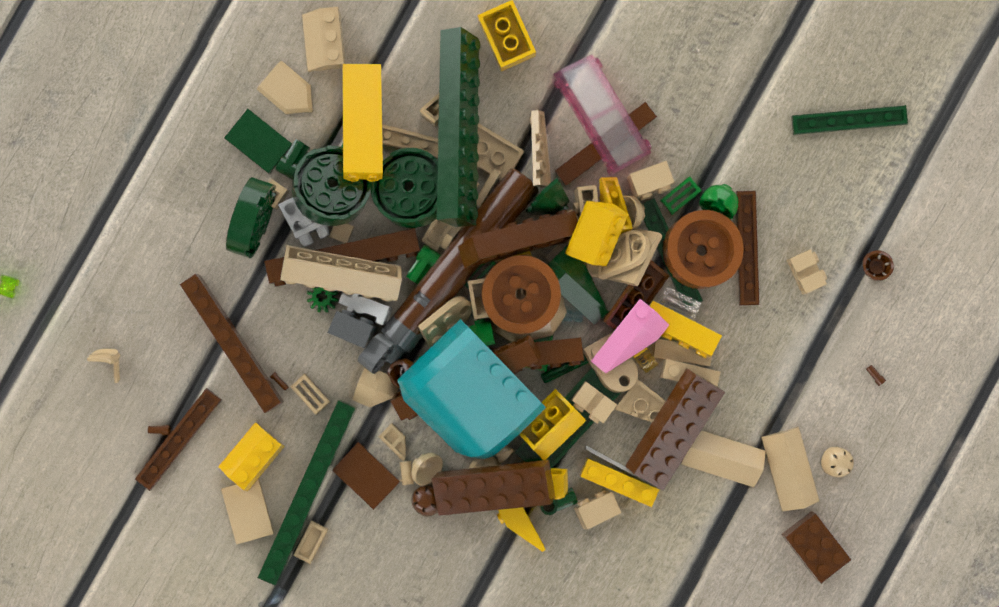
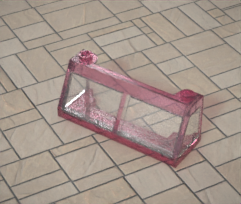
M591 54L554 73L552 82L556 89H561V95L565 97L600 155L603 164L607 168L608 175L614 177L652 153L650 151L652 146L647 139H643L601 70L603 66L597 57L594 58Z

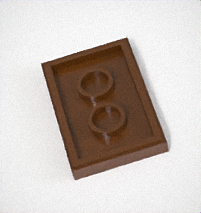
M360 442L332 470L373 510L400 483V480Z

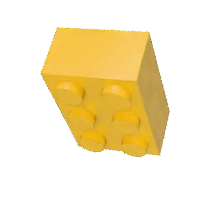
M513 0L477 15L478 22L501 72L536 57V50Z

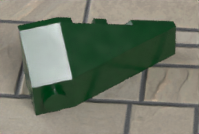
M557 178L545 187L536 197V200L531 203V206L526 209L528 215L550 214V216L556 215L555 213L569 208L567 204L570 200Z
M567 245L547 265L553 270L559 281L561 295L596 325L609 311L593 282L585 262L565 253Z

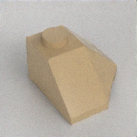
M364 368L352 400L372 407L392 399L399 388L392 384L388 373L379 370L372 374Z

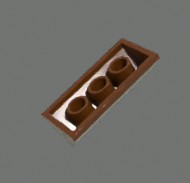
M650 260L638 287L627 284L602 322L615 331L640 299L648 306L651 304L669 278V275Z

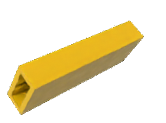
M343 64V179L351 182L358 181L359 179L375 182L383 177L381 64Z

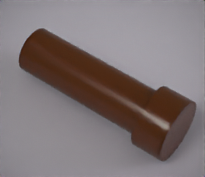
M276 372L270 376L284 391L289 388Z

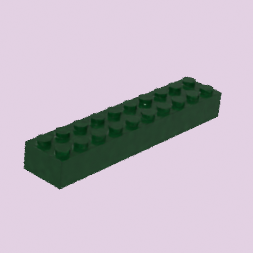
M462 27L440 31L437 220L454 227L474 226L478 217L476 209L478 199L477 181L479 178L477 171V162L479 160L477 144L479 142L478 106L480 99L478 87L480 86L479 50L481 44L478 37Z

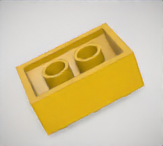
M586 201L565 253L591 265L607 266L628 214L615 204Z
M556 389L541 402L546 409L519 434L543 460H546L586 421Z
M255 422L218 467L242 490L248 491L285 446Z

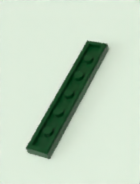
M906 105L791 116L793 135L908 125Z
M655 198L642 203L645 207V218L643 221L647 230L659 232L662 235L656 249L684 308L688 309L703 302L698 289L678 282L665 265L663 242L669 227Z

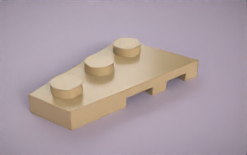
M637 379L635 385L625 393L614 410L652 423L666 401Z

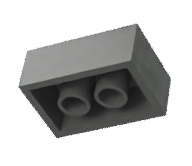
M343 309L342 312L336 311L327 333L366 348L373 339L378 327L374 326V321L364 317L357 319V314Z

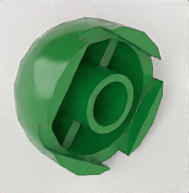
M726 184L710 186L704 191L699 202L702 210L719 212L730 220L736 214L739 204L737 195Z

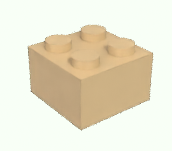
M667 161L631 173L627 177L633 196L639 198L640 201L650 198L654 192H657L659 195L669 191L671 185L675 183Z

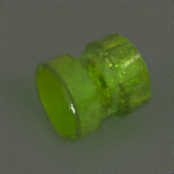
M1 274L0 295L14 299L16 294L14 290L19 286L20 280Z

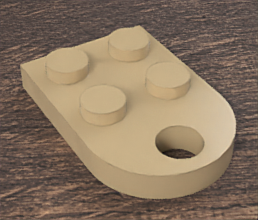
M637 230L620 234L607 266H598V277L604 280L641 265L647 258L650 250V242L647 236ZM642 243V247L637 250L638 245Z
M463 296L455 297L423 321L418 328L427 345L431 348L460 319L465 323L471 315L472 304Z
M612 332L584 348L583 353L604 387L612 392L622 393L631 389L638 379V368L632 357L607 373L591 362L613 334ZM620 377L627 378V386H622L619 383Z

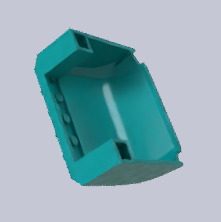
M461 319L397 380L403 400L456 453L483 460L497 454L546 409L539 399Z

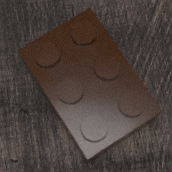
M812 511L781 534L809 572L821 584L851 561V558L817 514Z

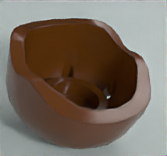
M872 251L863 259V271L873 281L887 279L894 270L891 256L884 251Z
M400 359L390 365L388 376L394 386L400 388L397 381L400 378L398 375L402 376L414 364L412 361Z
M420 486L412 494V506L422 516L429 517L438 512L435 496H433V486Z

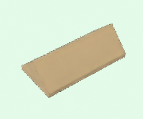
M799 427L761 437L781 510L803 509L819 502Z
M701 430L681 464L755 487L764 469L766 451Z

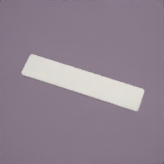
M586 446V450L634 475L625 466Z

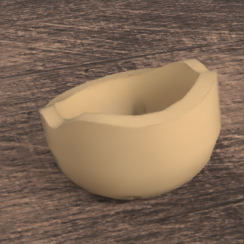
M840 447L828 448L821 459L822 469L833 477L848 475L854 465L851 453Z

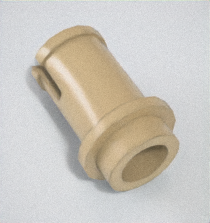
M412 461L399 462L402 476L400 482H402V485L414 484L411 474Z

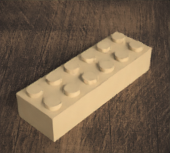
M286 245L281 280L287 284L299 283L304 284L308 288H315L316 286L326 291L338 290L348 295L355 293L361 294L365 298L378 297L384 301L391 302L392 300H398L402 274L401 266Z

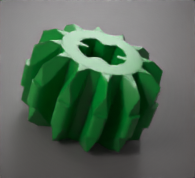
M316 286L312 288L314 292L307 291L308 295H312V298H308L307 302L314 301L310 308L314 309L318 305L317 312L321 313L322 308H324L326 313L329 312L328 305L335 309L332 301L339 302V299L334 298L335 295L339 294V291H326ZM325 291V295H327V300L323 299V301L321 302V298H318L319 294H323V292Z

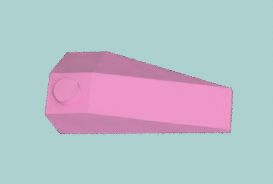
M640 299L591 362L607 373L657 341L669 324L654 309Z

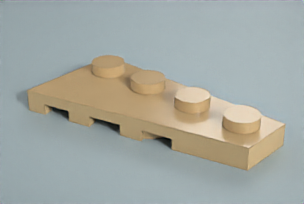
M534 110L531 111L530 125L532 127L533 186L545 188L551 183L545 115L543 111Z

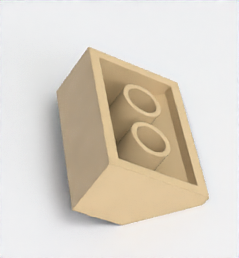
M319 8L303 14L308 72L343 68V64L346 63L339 8Z

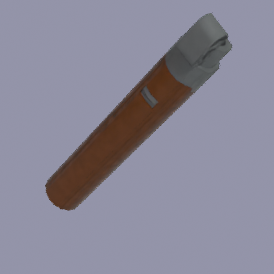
M514 168L507 172L477 210L476 225L463 227L381 330L383 334H377L360 354L358 362L372 374H375L386 361L392 364L400 360L405 352L410 353L423 337L418 326L444 304L453 299L480 266L464 268L458 246L464 242L463 239L470 237V234L482 231L483 234L491 228L499 226L500 229H503L505 225L515 222L539 192L538 187L533 186V182Z

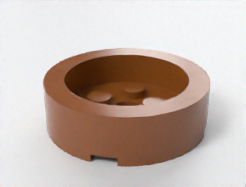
M698 210L683 216L669 228L663 242L664 262L673 277L683 285L695 289L711 288L729 280L740 267L744 252L743 240L736 225L725 215L711 210ZM699 245H702L706 250L704 256H700L696 251Z
M513 255L500 260L488 271L482 285V302L487 315L498 327L507 332L528 334L540 330L554 318L560 305L561 289L555 273L546 263L532 256ZM517 289H525L526 297L524 299L516 298L515 292Z

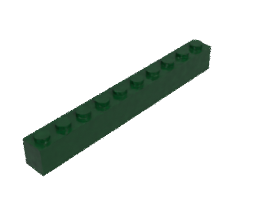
M342 400L337 401L258 575L259 579L274 586L279 582L358 407Z

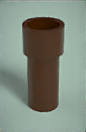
M873 365L866 368L878 386L886 381Z
M170 425L148 426V434L170 435Z

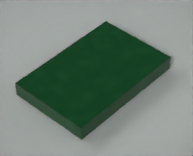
M248 108L224 137V139L268 174L272 172L280 159L292 146L290 141Z

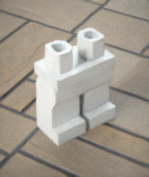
M293 197L278 204L295 238L299 239L304 247L314 243L310 235L314 231H317L320 239L330 235L327 226L311 221L300 212Z
M342 292L339 300L340 304L348 306L347 311L377 317L375 322L381 325L387 324L393 309L355 293L348 295Z

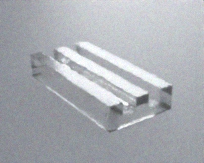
M669 287L665 289L659 304L693 321L702 305ZM668 293L696 306L695 309L668 296ZM665 300L692 312V315L665 303Z

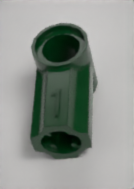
M295 139L286 156H283L278 162L275 170L293 180L298 163L308 153L310 147Z
M571 487L568 488L564 498L553 500V508L551 510H544L543 505L539 506V508L545 515H553L557 511L577 504L578 500Z

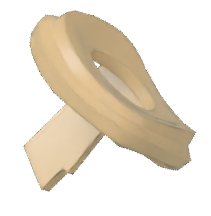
M99 349L89 355L87 361L114 364V382H119L120 353L118 350Z

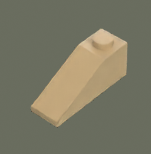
M664 359L661 378L679 381L687 368L718 386L720 371Z

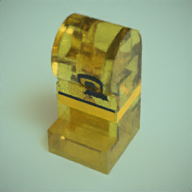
M647 347L632 356L645 374L658 366L657 361Z

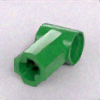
M424 245L406 277L419 284L441 255Z

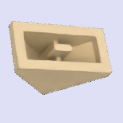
M439 93L420 109L421 116L434 127L439 124Z

